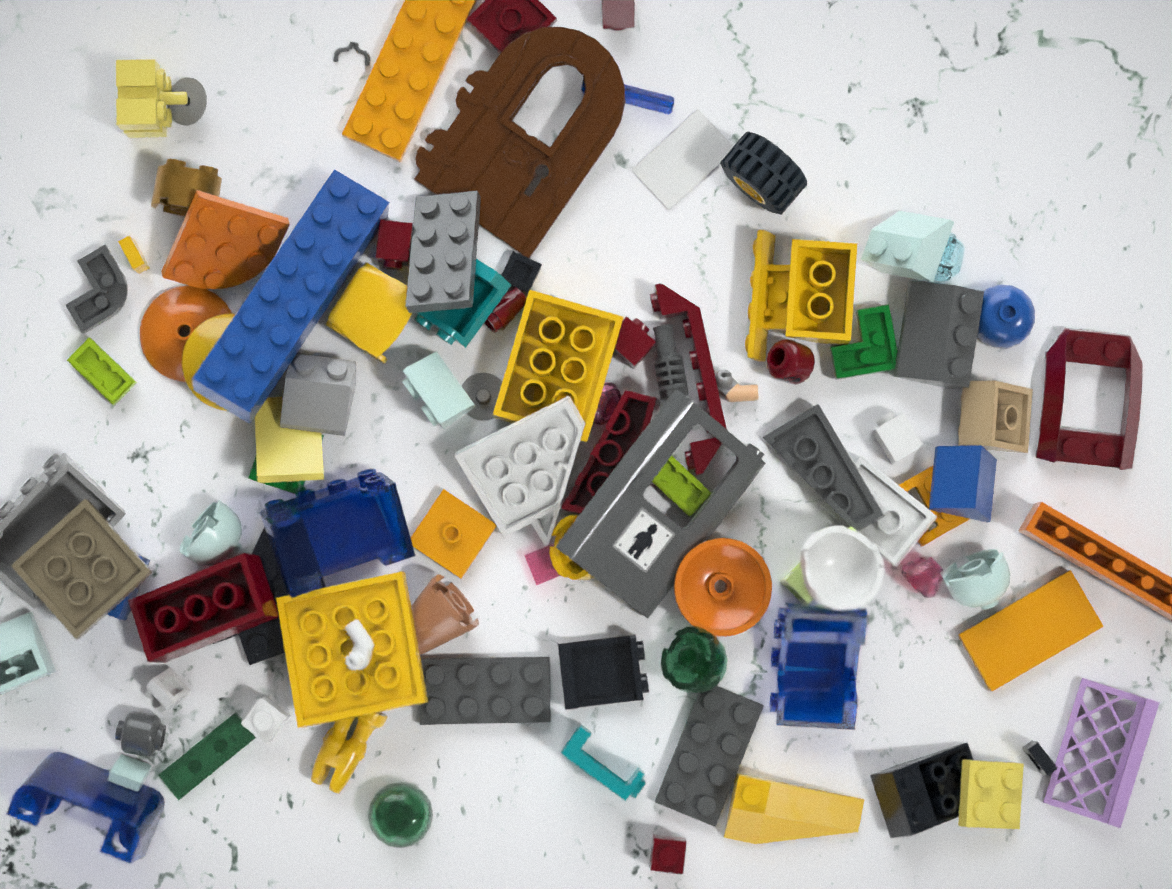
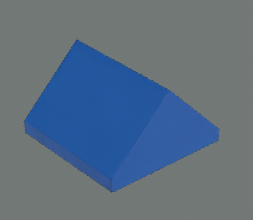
M982 445L935 447L929 510L987 523L991 522L997 459Z

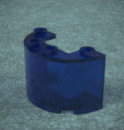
M784 603L783 608L779 607L778 619L774 620L773 631L774 639H778V647H772L771 667H776L775 693L770 692L769 712H775L776 725L855 730L858 708L856 690L860 645H865L868 624V612L865 607L837 611L817 604Z

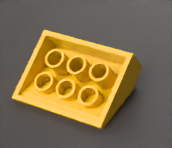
M529 290L493 417L515 423L570 396L585 422L580 441L587 442L623 316Z

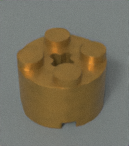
M167 159L166 164L157 168L151 207L156 209L158 204L164 205L163 212L185 217L197 190L219 197L222 178L218 176V169L205 165H200L199 169L186 167V162Z

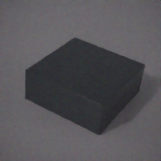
M513 251L501 276L511 284V287L518 288L521 292L528 294L535 283L542 264Z
M1031 740L1022 747L1023 751L1042 775L1049 776L1058 769L1039 742Z

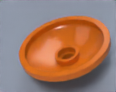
M180 286L162 293L149 305L141 321L140 342L146 359L162 375L175 381L185 382L182 372V353L188 337L205 320L221 314H233L232 311L218 295L208 289ZM183 326L190 327V334L186 337H181L179 333Z
M715 538L698 544L682 559L675 575L674 595L680 612L693 627L714 636H733L749 630L763 617L771 600L772 579L766 562L751 546L735 539ZM722 580L725 583V589L723 592L718 593L714 585L717 581Z

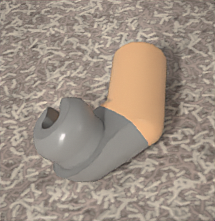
M720 370L716 373L715 378L718 392L727 401L743 402L759 399L757 384L740 386L732 377L730 371Z

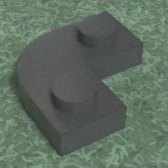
M106 245L101 246L77 261L93 289L66 304V307L83 334L114 317L123 308L127 299V280Z

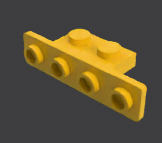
M758 230L757 238L753 242L755 266L750 276V284L753 289L752 302L748 306L750 329L745 339V349L748 353V358L758 362L766 361L768 330L786 331L790 265H773L776 237L775 234L766 230Z

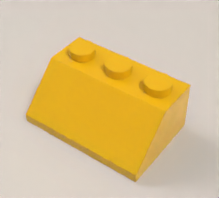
M792 239L785 337L824 344L847 345L850 343L857 243Z

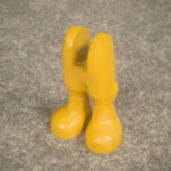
M378 712L359 716L354 733L349 740H347V733L356 717L335 721L333 727L323 737L321 748L313 766L311 781L321 785L327 778L331 767H333L335 772L332 776L329 790L340 794L350 780L358 763L364 759L367 749L366 742L372 732L377 728L383 727L388 718L386 714Z

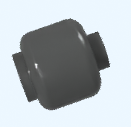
M132 711L126 716L125 721L119 720L115 739L120 740L123 752L151 757L156 750L161 751L163 747L166 725L161 724V719L157 715Z

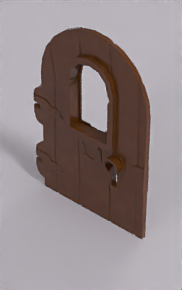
M561 26L542 27L523 34L512 41L501 52L487 72L477 70L471 75L469 74L465 82L474 88L470 93L465 87H460L456 93L455 101L457 108L460 110L459 114L448 130L436 129L431 134L429 133L425 138V142L434 147L431 151H428L423 146H420L416 151L417 155L415 158L416 165L420 171L414 179L436 195L478 191L481 197L479 225L528 258L537 249L614 137L622 121L625 108V84L619 66L610 52L595 38L579 30ZM569 65L575 67L583 75L585 93L581 103L552 145L548 146L540 139L538 141V138L528 135L526 130L516 124L513 119L542 77L550 69ZM541 166L548 167V176L540 180L531 196L528 197L524 194L534 178L537 177L538 168Z

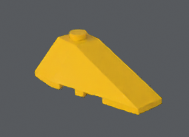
M737 773L723 837L752 844H762L858 832L864 799Z

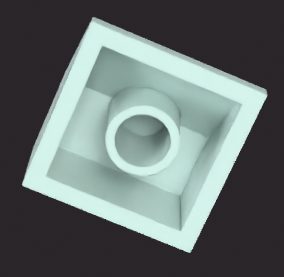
M899 211L871 230L861 260L882 273L933 283L954 221Z

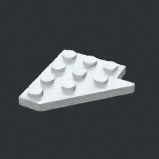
M570 396L458 450L455 454L456 460L503 537L532 524L545 546L550 544L585 426V422Z

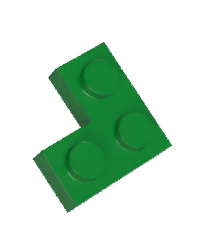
M889 305L856 311L861 342L830 348L835 380L895 370L898 350Z

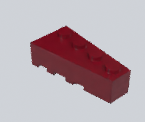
M628 390L624 391L605 426L603 434L598 443L595 444L590 453L591 456L582 472L578 475L574 483L575 485L568 498L565 499L561 509L581 514L658 413L661 403L658 398Z

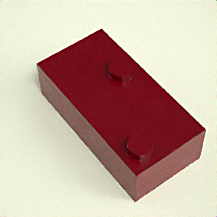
M242 553L128 600L147 661L155 663H166L279 617L260 556L249 553Z

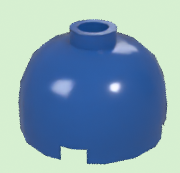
M998 284L983 291L984 296L977 338L981 343L994 348L1008 349L1019 345L1030 335L1035 324V308L1031 298L1022 289L1013 285Z

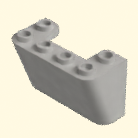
M54 453L42 466L45 471L37 479L31 477L24 483L19 490L22 494L14 503L9 500L0 508V580L33 609L42 601L11 565L85 498L95 506L112 527L126 515L125 510L66 453L60 456Z

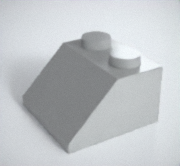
M296 354L288 366L285 377L280 427L345 436L356 388V361Z

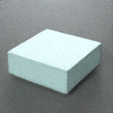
M121 754L110 770L108 781L138 792L147 779L152 765Z

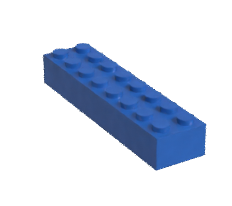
M334 169L192 378L193 390L250 424L379 231L380 219L386 220L388 217L390 202Z

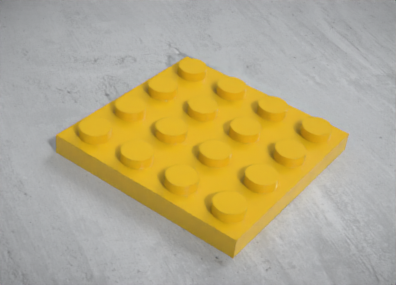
M405 572L391 573L276 598L298 728L428 702ZM358 619L372 639L374 647L369 664L362 670H351L346 664V657L352 652L354 642L348 635L345 627Z

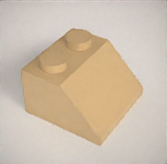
M970 381L969 388H963L960 397L961 416L958 427V446L982 445L986 450L1028 453L1033 389L999 381Z

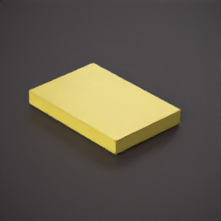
M267 397L255 416L257 483L324 480L321 433L281 428L280 420L283 397Z

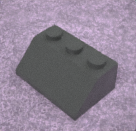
M910 281L908 283L894 377L948 389L969 388L984 292L957 285Z

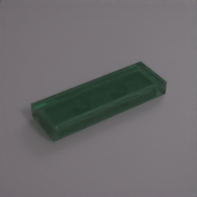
M237 712L159 774V777L178 801L257 738L241 724L243 720Z

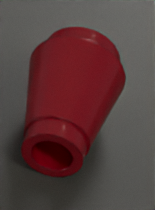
M518 288L507 292L484 324L493 333H497L499 330L504 331L524 307L527 298Z

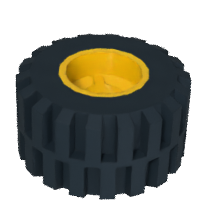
M745 132L720 162L726 176L741 192L760 207L775 214L782 215L808 184L803 171L782 149L767 138L753 132Z

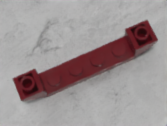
M655 284V293L650 294L653 313L659 312L661 320L686 315L687 319L682 320L685 339L691 338L694 350L689 351V359L692 370L698 369L701 382L695 383L699 402L705 401L707 413L726 428L700 307L664 284ZM714 436L713 438L689 443V451H684L687 469L694 470L695 476L702 475L722 443Z

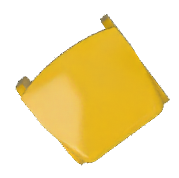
M365 262L356 271L330 311L325 325L355 344L368 355L386 364L388 359L382 354L396 341L412 315L406 308L407 286Z

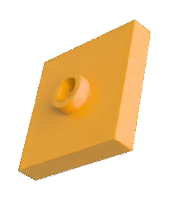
M443 489L407 543L462 579L497 525Z

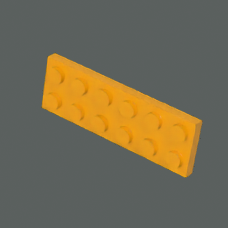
M404 0L342 132L343 137L401 163L477 0Z

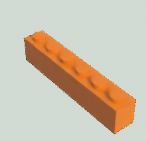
M1042 501L1033 504L1018 530L1020 533L1172 621V577Z

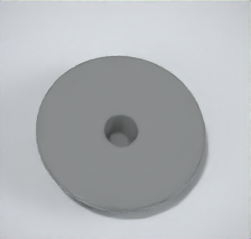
M190 77L182 78L172 86V92H187L188 103L186 105H168V108H171L172 119L176 123L189 126L198 122L203 116L207 106V94L204 86L198 80Z
M482 372L476 373L464 381L462 388L475 405V408L466 413L467 415L476 420L484 421L494 418L493 412L502 385V381L497 376Z

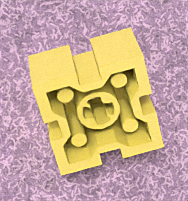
M155 59L116 60V86L118 88L116 125L121 130H124L128 138L167 137V128L172 127L171 108H166V105H186L188 103L187 92H172L170 76H166L165 69L160 68Z

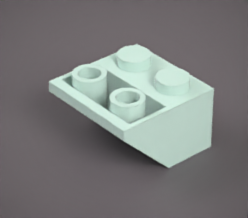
M437 351L402 370L407 376L402 381L415 400L419 397L424 400L426 404L421 409L433 426L440 423L443 429H445L475 408L474 403Z
M32 612L0 624V695L56 672Z

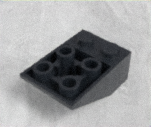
M968 742L892 766L870 775L890 838L913 836L959 817L962 760H973Z

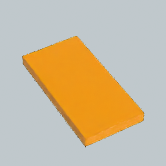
M1068 570L959 633L958 637L988 689L992 692L1104 626L1071 570Z

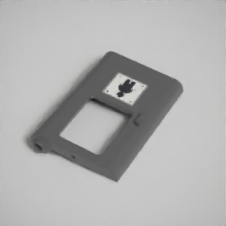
M675 389L555 547L649 619L674 586L676 571L682 559L692 548L711 537L766 463L762 460L765 454L751 443L747 446L744 445L694 401ZM699 424L736 455V461L688 525L681 528L644 498V491L691 429Z

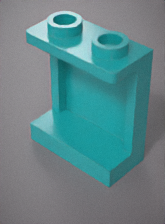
M476 259L473 307L415 313L417 316L414 320L428 331L432 327L438 329L436 335L452 346L456 341L466 348L508 291L511 284L496 270Z
M580 724L562 748L561 754L624 801L629 796L635 799L646 784L643 779L645 775L644 770L637 767L629 780L625 781L582 749L591 736V731Z

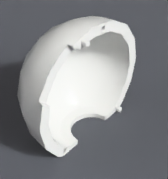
M828 526L814 533L802 548L800 564L803 580L808 593L818 605L833 611L852 610L870 602L880 590L884 577L883 558L875 543H872L860 532L845 528V526Z

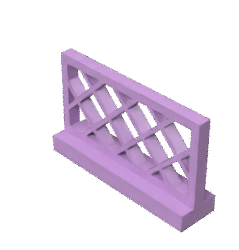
M1082 678L1055 762L1058 769L1051 775L1043 803L1121 828L1160 702ZM1086 686L1099 690L1106 703L1088 711L1083 701ZM1106 693L1112 694V695H1115V696H1118V697L1110 701V700L1108 699ZM1123 698L1136 702L1133 716L1121 722L1112 704ZM1080 706H1082L1085 714L1077 717ZM1108 706L1117 724L1100 732L1091 714ZM1088 717L1096 735L1079 743L1073 732L1075 722ZM1131 721L1127 733L1123 725ZM1119 727L1126 740L1122 748L1111 753L1102 735ZM1072 736L1076 745L1067 749ZM1099 738L1107 755L1090 763L1081 746ZM1078 748L1086 766L1069 774L1063 763L1065 754ZM1121 753V756H1120V759H1119V762H1118V765H1117V763H1116V761H1115V759H1114L1113 756H1115V755ZM1110 758L1116 770L1114 778L1101 784L1092 767ZM1062 767L1066 776L1058 779ZM1089 769L1098 786L1080 795L1071 777ZM1068 779L1077 797L1065 803L1052 799L1055 786ZM1112 784L1107 796L1104 787ZM1100 790L1106 800L1103 814L1100 815L1089 811L1083 798ZM1079 800L1084 809L1070 804Z

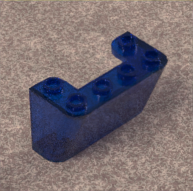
M366 469L357 473L356 478L347 481L345 479L332 480L326 484V488L317 491L305 489L296 493L295 498L286 501L275 499L264 504L265 508L260 511V515L286 591L291 598L323 588L322 582L319 580L321 577L378 559L384 566L416 556L397 486L393 480L384 473L376 472V469Z
M54 752L46 756L16 790L5 815L37 827L42 815L54 813L63 800L111 819V824L99 852L132 864L145 857L163 813L165 802L161 793L154 788L143 784L140 790L136 792L108 781L109 770L66 753ZM30 811L32 814H25L24 812ZM118 832L119 841L127 851H118L113 846V837Z

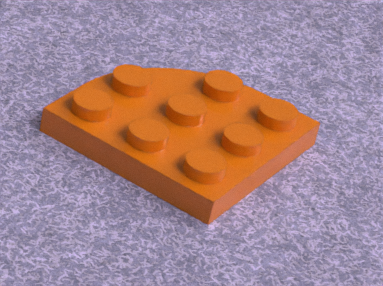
M197 190L162 268V277L202 289H224L243 284L261 273L273 260L290 225L289 220L277 214Z

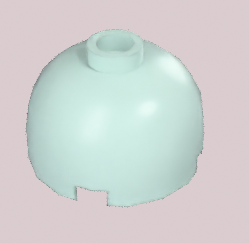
M218 500V503L213 502L192 525L194 528L191 535L192 538L187 535L184 537L179 552L191 561L206 566H213L223 562L226 558L235 557L242 548V545L238 543L242 535V527L237 514L222 501Z
M997 549L982 550L966 556L970 562L957 568L955 562L944 571L942 578L952 597L961 605L972 608L981 607V609L986 610L996 606L999 603V598L1005 594L1010 584L1011 573L1002 551L999 554Z

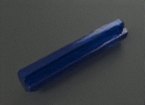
M582 81L581 91L583 93H585L584 81ZM625 84V104L664 114L672 113L675 103L673 96Z

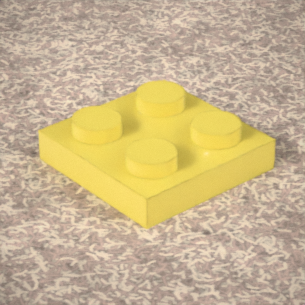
M962 760L958 826L1020 829L1024 763Z

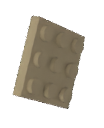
M86 498L11 565L77 640L85 635L153 573Z

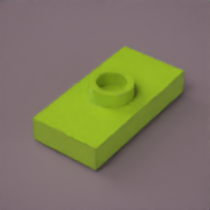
M90 337L67 359L114 406L138 383Z
M672 455L652 480V483L689 517L712 493Z

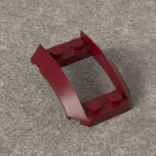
M1065 328L1057 337L1056 342L1045 352L1044 392L1039 425L1040 433L1035 457L1053 463L1060 461L1114 467L1119 470L1132 469L1140 420L1143 362L1131 336L1126 334ZM1066 362L1126 368L1120 434L1061 427Z

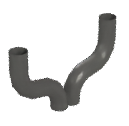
M350 42L347 47L337 49L334 54L333 62H338L339 54L350 51L354 46L356 52L365 56V66L370 65L369 53L360 49L357 42Z

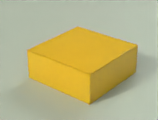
M129 235L118 241L134 271L140 274L150 269L135 239Z

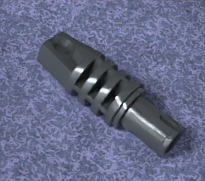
M673 325L653 327L658 356H655L654 365L660 400H668L675 389L688 396L683 357L676 350Z

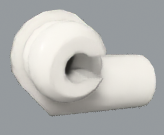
M357 619L345 627V630L354 642L352 652L346 657V664L351 670L364 669L370 662L374 647L372 639Z

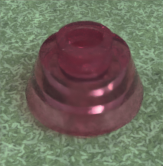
M604 383L593 421L597 425L607 424L622 397L614 383Z
M918 557L902 565L901 574L925 598L935 597L943 581V577L940 575L943 568L932 557H929L927 560L923 557Z

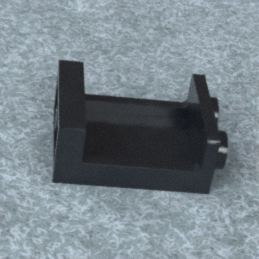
M636 635L558 644L565 710L620 702L644 700L643 693H649L647 673L641 674L639 661L645 660L643 641L636 640Z

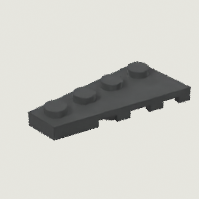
M819 404L763 437L836 513L857 532L885 516Z

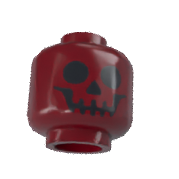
M783 339L776 342L768 352L767 369L770 375L777 380L798 385L805 382L813 372L815 365L814 354L809 347L802 343Z

